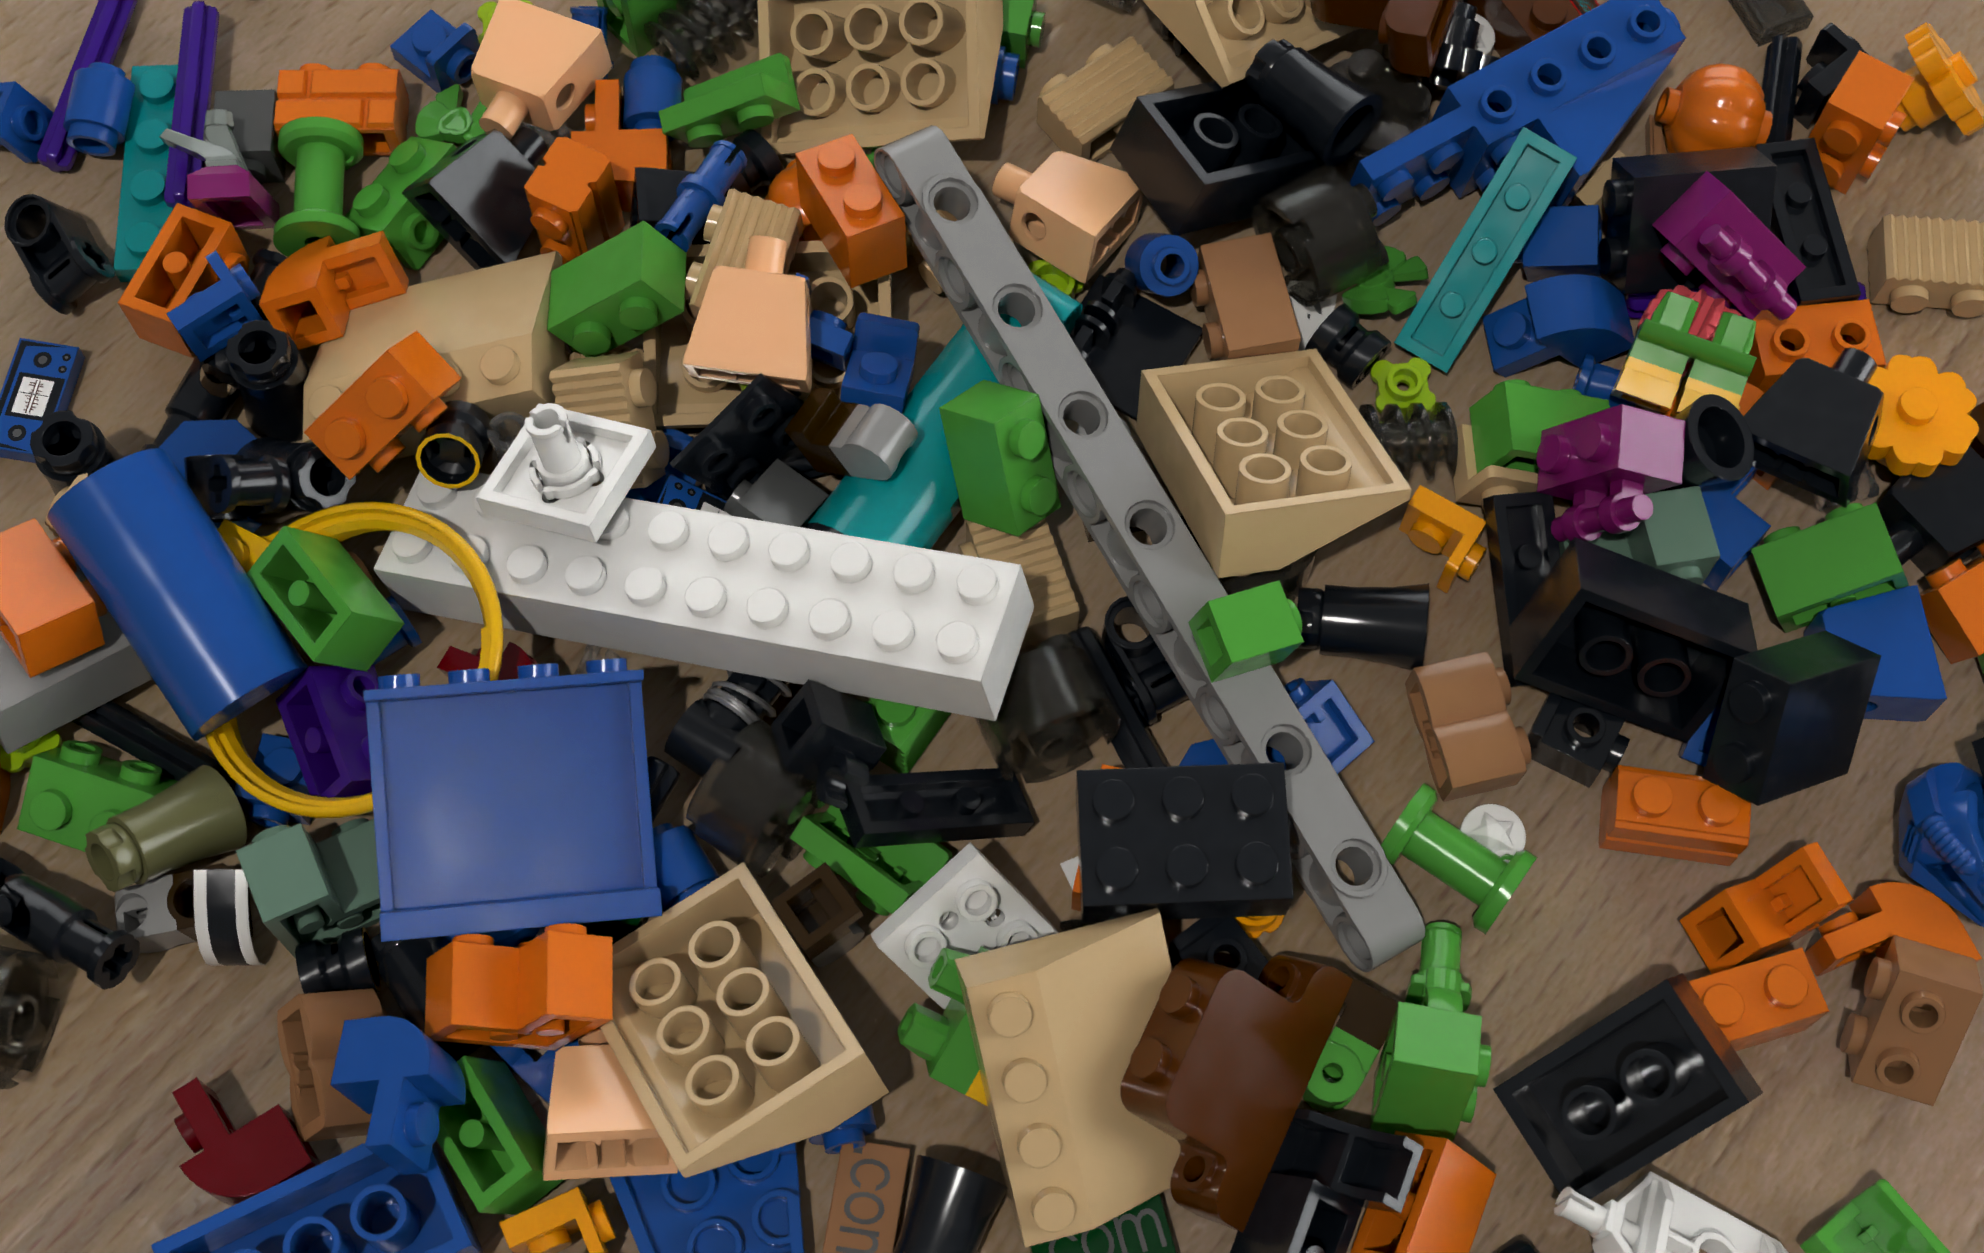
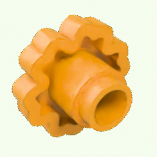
M1927 22L1904 35L1909 44L1907 47L1915 61V65L1903 72L1913 77L1914 80L1897 110L1907 114L1900 126L1902 130L1907 132L1917 125L1923 129L1946 114L1953 122L1955 121L1965 136L1969 137L1984 128V105L1973 86L1979 80L1963 53L1959 51L1953 54L1946 42L1939 37L1933 26Z
M1899 354L1894 355L1885 368L1877 366V370L1868 382L1878 387L1884 393L1880 426L1867 459L1876 460L1880 464L1887 466L1895 475L1908 476L1912 474L1922 478L1932 475L1939 464L1954 466L1959 463L1978 434L1979 426L1969 416L1976 406V396L1966 388L1963 378L1958 373L1943 372L1938 374L1937 367L1930 358L1925 356L1912 358Z

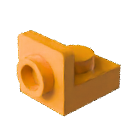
M1419 485L1407 505L1399 530L1407 534L1411 542L1423 551L1432 554L1441 553L1449 558L1436 588L1448 593L1458 576L1469 581L1487 548L1478 544L1486 525L1484 519Z
M578 1187L499 1222L508 1247L513 1253H559L572 1244L569 1235L578 1231L581 1232L589 1253H609L605 1243L616 1238L614 1228L601 1199L589 1204L587 1197Z

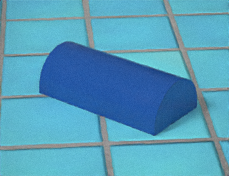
M151 448L142 450L108 464L73 486L51 507L47 516L49 522L195 742L295 680L308 668L295 645L164 449Z

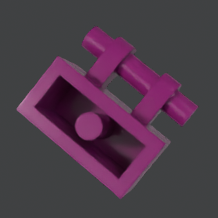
M1708 171L1652 224L1669 241L1660 251L1686 276L1696 268L1706 278L1698 288L1704 289L1707 295L1713 298H1724L1727 308L1734 305L1751 320L1762 310H1768L1778 320L1787 319L1795 312L1797 302L1786 292L1787 286L1806 266L1730 189Z
M1621 404L1542 430L1541 443L1537 451V465L1539 467L1537 492L1573 501V506L1566 509L1562 516L1552 521L1551 533L1553 537L1560 542L1572 541L1574 537L1590 542L1599 538L1603 531L1611 534L1628 532L1635 529L1640 521L1649 519L1654 509L1651 499L1645 494L1682 484L1686 421Z

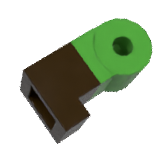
M1347 973L1345 974L1352 978L1353 982L1338 1014L1341 1017L1324 1046L1302 1097L1313 1109L1322 1112H1336L1346 1107L1353 1099L1387 1038L1398 1001Z

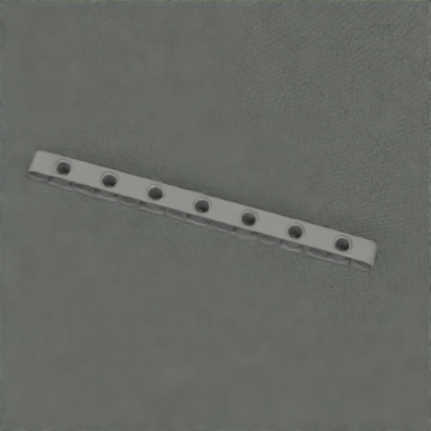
M931 125L877 148L874 152L875 170L904 213L906 227L911 233L916 246L999 384L1039 394L1054 473L1228 764L1271 763L1266 755V747L1278 750L1284 757L1286 762L1285 783L1291 867L1347 958L1359 970L1370 972L1422 941L1425 937V926L1418 908L1389 863L1383 848L1272 666L1270 665L1211 683L1188 622L1207 601L1227 596L1228 594L949 139L941 129ZM936 210H943L953 214L957 221L941 217ZM999 314L1011 315L1019 321L1022 327L1010 326L1002 320ZM1064 420H1074L1085 429L1087 435H1078L1072 432L1066 426ZM1130 527H1138L1144 530L1150 536L1152 545H1146L1137 541L1132 535ZM1336 860L1347 863L1352 869L1354 885L1344 882L1339 877L1336 870Z

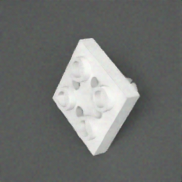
M538 403L529 412L530 417H526L524 426L476 496L477 502L483 515L596 543L656 448L651 430L566 410L554 403ZM598 481L601 482V484L597 486H592L594 483ZM554 498L558 499L554 503L549 502V500H553Z
M970 842L870 935L877 947L945 1010L951 998L931 989L928 982L930 970L942 948L945 947L974 955L977 954L981 946L988 950H994L1057 934L1058 931ZM996 909H1000L1001 911L998 917L996 915Z

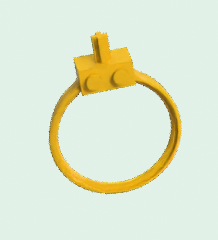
M354 502L336 505L311 513L287 525V527L338 539L339 542L368 532L398 531L422 538L440 548L461 568L478 598L484 622V628H481V652L478 669L489 668L490 681L498 680L503 654V619L496 588L486 566L476 551L450 526L432 515L417 509L384 502ZM226 519L223 520L218 528L246 573L280 531L278 530L266 536H258ZM236 717L205 736L216 759L230 777L246 792L274 808L295 815L313 818H343L373 811L372 792L351 797L327 798L312 796L294 791L267 776L248 755L241 740Z

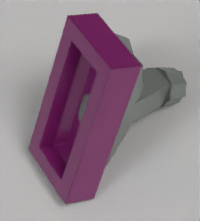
M223 109L207 110L204 129L208 142L166 128L159 138L166 145L174 149L177 148L206 164V167L187 175V199L199 211L232 222L235 230L274 228L275 223L280 219L279 204L247 168L232 132L234 129L232 112Z

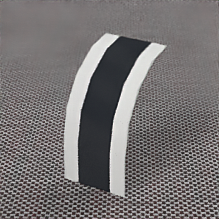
M243 869L194 870L195 932L199 951L205 963L211 966L265 965L259 962L253 949L249 926L248 882Z

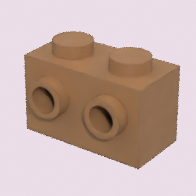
M1271 232L1200 245L1198 274L1189 290L1194 306L1204 307L1208 323L1203 324L1202 333L1205 351L1209 360L1218 359L1220 361L1298 351L1301 336Z
M1893 936L1884 959L1875 957L1868 968L1864 983V996L1867 999L1860 1015L1851 1013L1842 1031L1840 1050L1848 1054L1852 1083L1934 1106L1984 995L1974 958Z

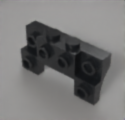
M1297 1108L1243 1233L1237 1232L1230 1253H1347L1363 1207L1395 1213L1402 1212L1424 1147L1407 1136L1375 1131L1340 1121L1312 1110Z

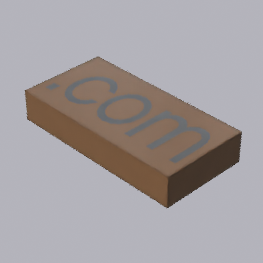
M866 1142L865 1146L855 1149L853 1143L841 1145L822 1253L894 1252L911 1158L910 1149Z

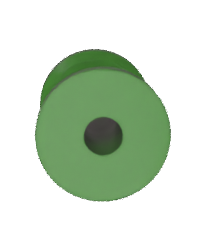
M303 117L288 122L279 131L278 150L286 161L295 166L293 212L280 218L274 225L273 243L283 255L289 257L302 247L327 236L332 237L335 245L360 238L359 228L351 220L343 216L344 173L358 164L364 154V139L361 133L348 123L328 117Z
M1424 783L1405 807L1382 842L1381 847L1391 866L1395 865L1403 855L1478 905L1479 908L1472 917L1473 924L1476 929L1486 935L1537 857L1527 850L1517 851L1514 856L1510 854L1498 856L1433 813L1432 809L1438 800L1436 790Z

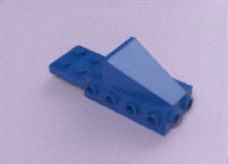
M1609 0L1447 87L1429 124L1359 161L1336 215L1347 231L1351 232L1366 223H1369L1371 227H1377L1396 215L1401 209V204L1416 196L1421 201L1429 199L1443 190L1448 184H1450L1459 199L1478 188L1484 193L1523 127L1577 157L1548 207L1569 206L1576 197L1577 191L1586 183V179L1592 170L1599 165L1644 100L1650 95L1686 39L1681 31L1677 17L1670 9L1663 7L1659 0Z

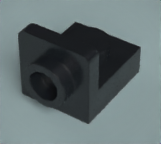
M1833 23L1827 24L1820 30L1806 58L1807 63L1812 68L1798 84V89L1802 93L1795 105L1794 118L1807 130L1818 121L1828 100L1859 50L1866 53L1854 38L1847 36Z

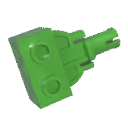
M1433 922L1425 926V937L1421 943L1419 973L1413 974L1410 978L1405 1002L1398 1001L1374 1074L1370 1129L1390 1134L1400 1131L1448 1138L1453 1142L1460 1122L1471 1123L1477 1100V1086L1485 1087L1487 1084L1492 1049L1489 1045L1480 1044L1482 1016L1463 1013L1470 1004L1472 988L1461 977L1462 931L1454 924Z

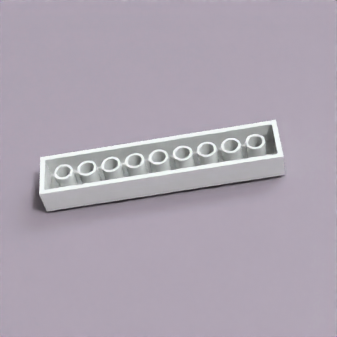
M419 471L403 505L432 515L461 535L476 551L495 585L501 607L503 628L801 685H804L810 679L843 693L996 721L1035 607L1020 564L631 498L623 499L598 541L593 543L483 515L476 496L490 477V474L479 473L470 484L461 488H445L433 484ZM554 498L553 500H549V502L554 503L558 499ZM391 531L373 570L401 609L484 625L481 608L473 587L452 558L440 548L422 538L403 532Z

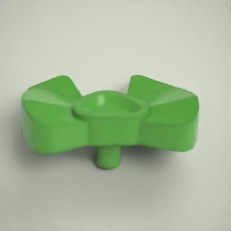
M455 84L439 92L435 96L436 100L428 103L419 112L415 123V132L419 138L464 144L471 138L486 133L479 125V120L487 108L480 101L473 113L470 114L465 107H461L464 93L460 86Z
M1378 246L1366 249L1360 255L1362 269L1356 280L1357 285L1341 295L1342 302L1358 314H1379L1388 310L1392 314H1400L1416 305L1417 298L1415 291L1395 289V282L1428 279L1427 266L1418 256L1406 260L1404 252L1394 247Z

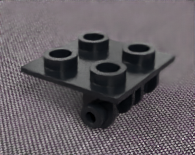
M1118 268L1115 273H1108L1106 276L1100 274L1081 302L1083 309L1081 315L1075 321V327L1070 337L1114 409L1137 421L1141 370L1183 365L1203 333L1202 327L1137 294L1135 275L1128 269Z
M760 373L670 462V465L714 491L730 498L743 480L746 479L754 484L777 458L780 460L789 450L797 447L784 430L805 402L799 398L802 395L801 392L787 390Z

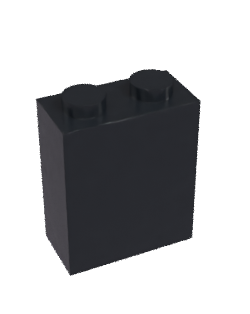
M1753 146L1613 158L1611 180H1607L1603 188V205L1608 215L1606 238H1602L1599 243L1598 256L1601 271L1624 295L1659 292L1660 289L1674 290L1677 285H1684L1688 289L1698 288L1706 278L1696 268L1687 276L1682 273L1660 251L1669 241L1652 224L1708 171L1730 189L1770 230L1777 165Z
M1822 631L1734 657L1703 778L1759 806L1848 774L1881 655L1830 632Z

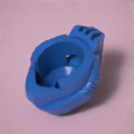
M1944 763L1928 769L1905 786L1899 810V866L1910 878L1978 925L1984 927V779L1981 774L1960 763Z

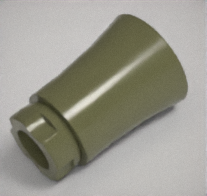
M201 765L169 788L128 810L110 817L106 825L88 832L85 835L87 841L85 852L94 874L103 881L108 890L117 892L134 883L142 885L165 873L204 858L242 848L247 839L246 821L240 803L224 777L214 768Z

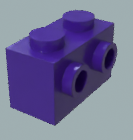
M309 666L276 699L309 794L312 796L327 798L351 797L372 792L366 703L363 690L378 689V675L374 666H371L367 672L339 666Z

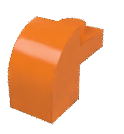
M619 79L595 80V104H585L586 131H571V139L607 155L611 163L622 211L631 212L635 167L673 170L668 135L663 134L662 128L622 130L623 95Z
M383 230L335 245L331 236H327L297 250L272 271L265 283L259 305L273 328L285 332L294 341L298 350L344 337L351 310L407 293L409 279Z
M1818 842L1802 846L1757 878L1724 889L1679 921L1711 974L1758 961L1791 944L1819 927V922L1854 899Z
M1885 882L1868 887L1849 905L1852 912L1838 916L1818 928L1822 937L1805 952L1816 977L1873 953L1877 957L1884 959L1894 935L1974 958L1976 963L1982 959L1957 914L1945 901L1922 887L1903 882Z

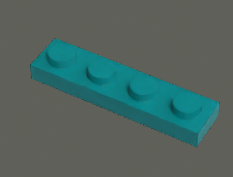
M178 64L132 66L131 81L135 85V93L125 138L114 257V270L120 282L131 281L173 210L164 201L169 146L159 136L166 128L171 129Z
M1522 128L1394 343L1440 370L1448 372L1575 163L1576 156L1529 129Z

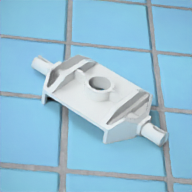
M1651 1171L1631 1183L1614 1200L1611 1199L1602 1206L1577 1193L1571 1187L1563 1189L1555 1203L1558 1205L1554 1208L1556 1215L1562 1216L1589 1231V1235L1593 1237L1592 1247L1594 1253H1699V1249L1707 1253H1788L1778 1240Z

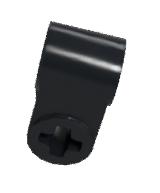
M35 194L19 197L8 208L4 223L7 238L12 242L26 267L32 286L38 295L54 310L61 314H70L77 308V299L97 282L107 283L115 276L112 263L99 248L87 227L85 219L80 214Z
M215 454L184 458L185 480L213 523L223 522L224 519L230 522L244 521L250 516L279 513L285 509L289 502L292 482L287 462L280 455H261L244 458L243 455Z
M1128 596L1117 599L1110 605L1105 614L1101 645L1145 726H1149L1157 722V714L1189 697ZM1126 623L1135 624L1144 630L1147 637L1139 642H1127L1118 636L1115 629Z

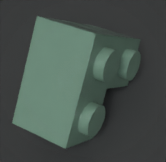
M1700 486L1645 494L1651 499L1654 509L1649 519L1640 521L1635 529L1628 532L1611 534L1603 531L1599 538L1589 542L1699 585L1703 584L1720 558V552ZM1559 541L1560 556L1571 541Z
M360 818L348 821L334 829L331 834L332 837L318 843L313 840L301 823L292 827L289 825H278L260 832L252 839V844L236 850L263 924L295 959L297 944L316 939L324 943H334L339 940L343 932L361 927L368 928L380 923L379 914L381 911L374 819Z

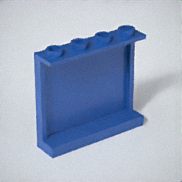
M627 658L586 661L587 674L559 676L558 663L517 666L518 679L490 681L489 668L448 671V684L429 686L420 685V674H398L379 676L378 689L363 690L366 703L381 911L379 914L381 942L547 927L560 923L579 924L662 916L660 888L657 887L641 683L644 680L643 669L627 671Z

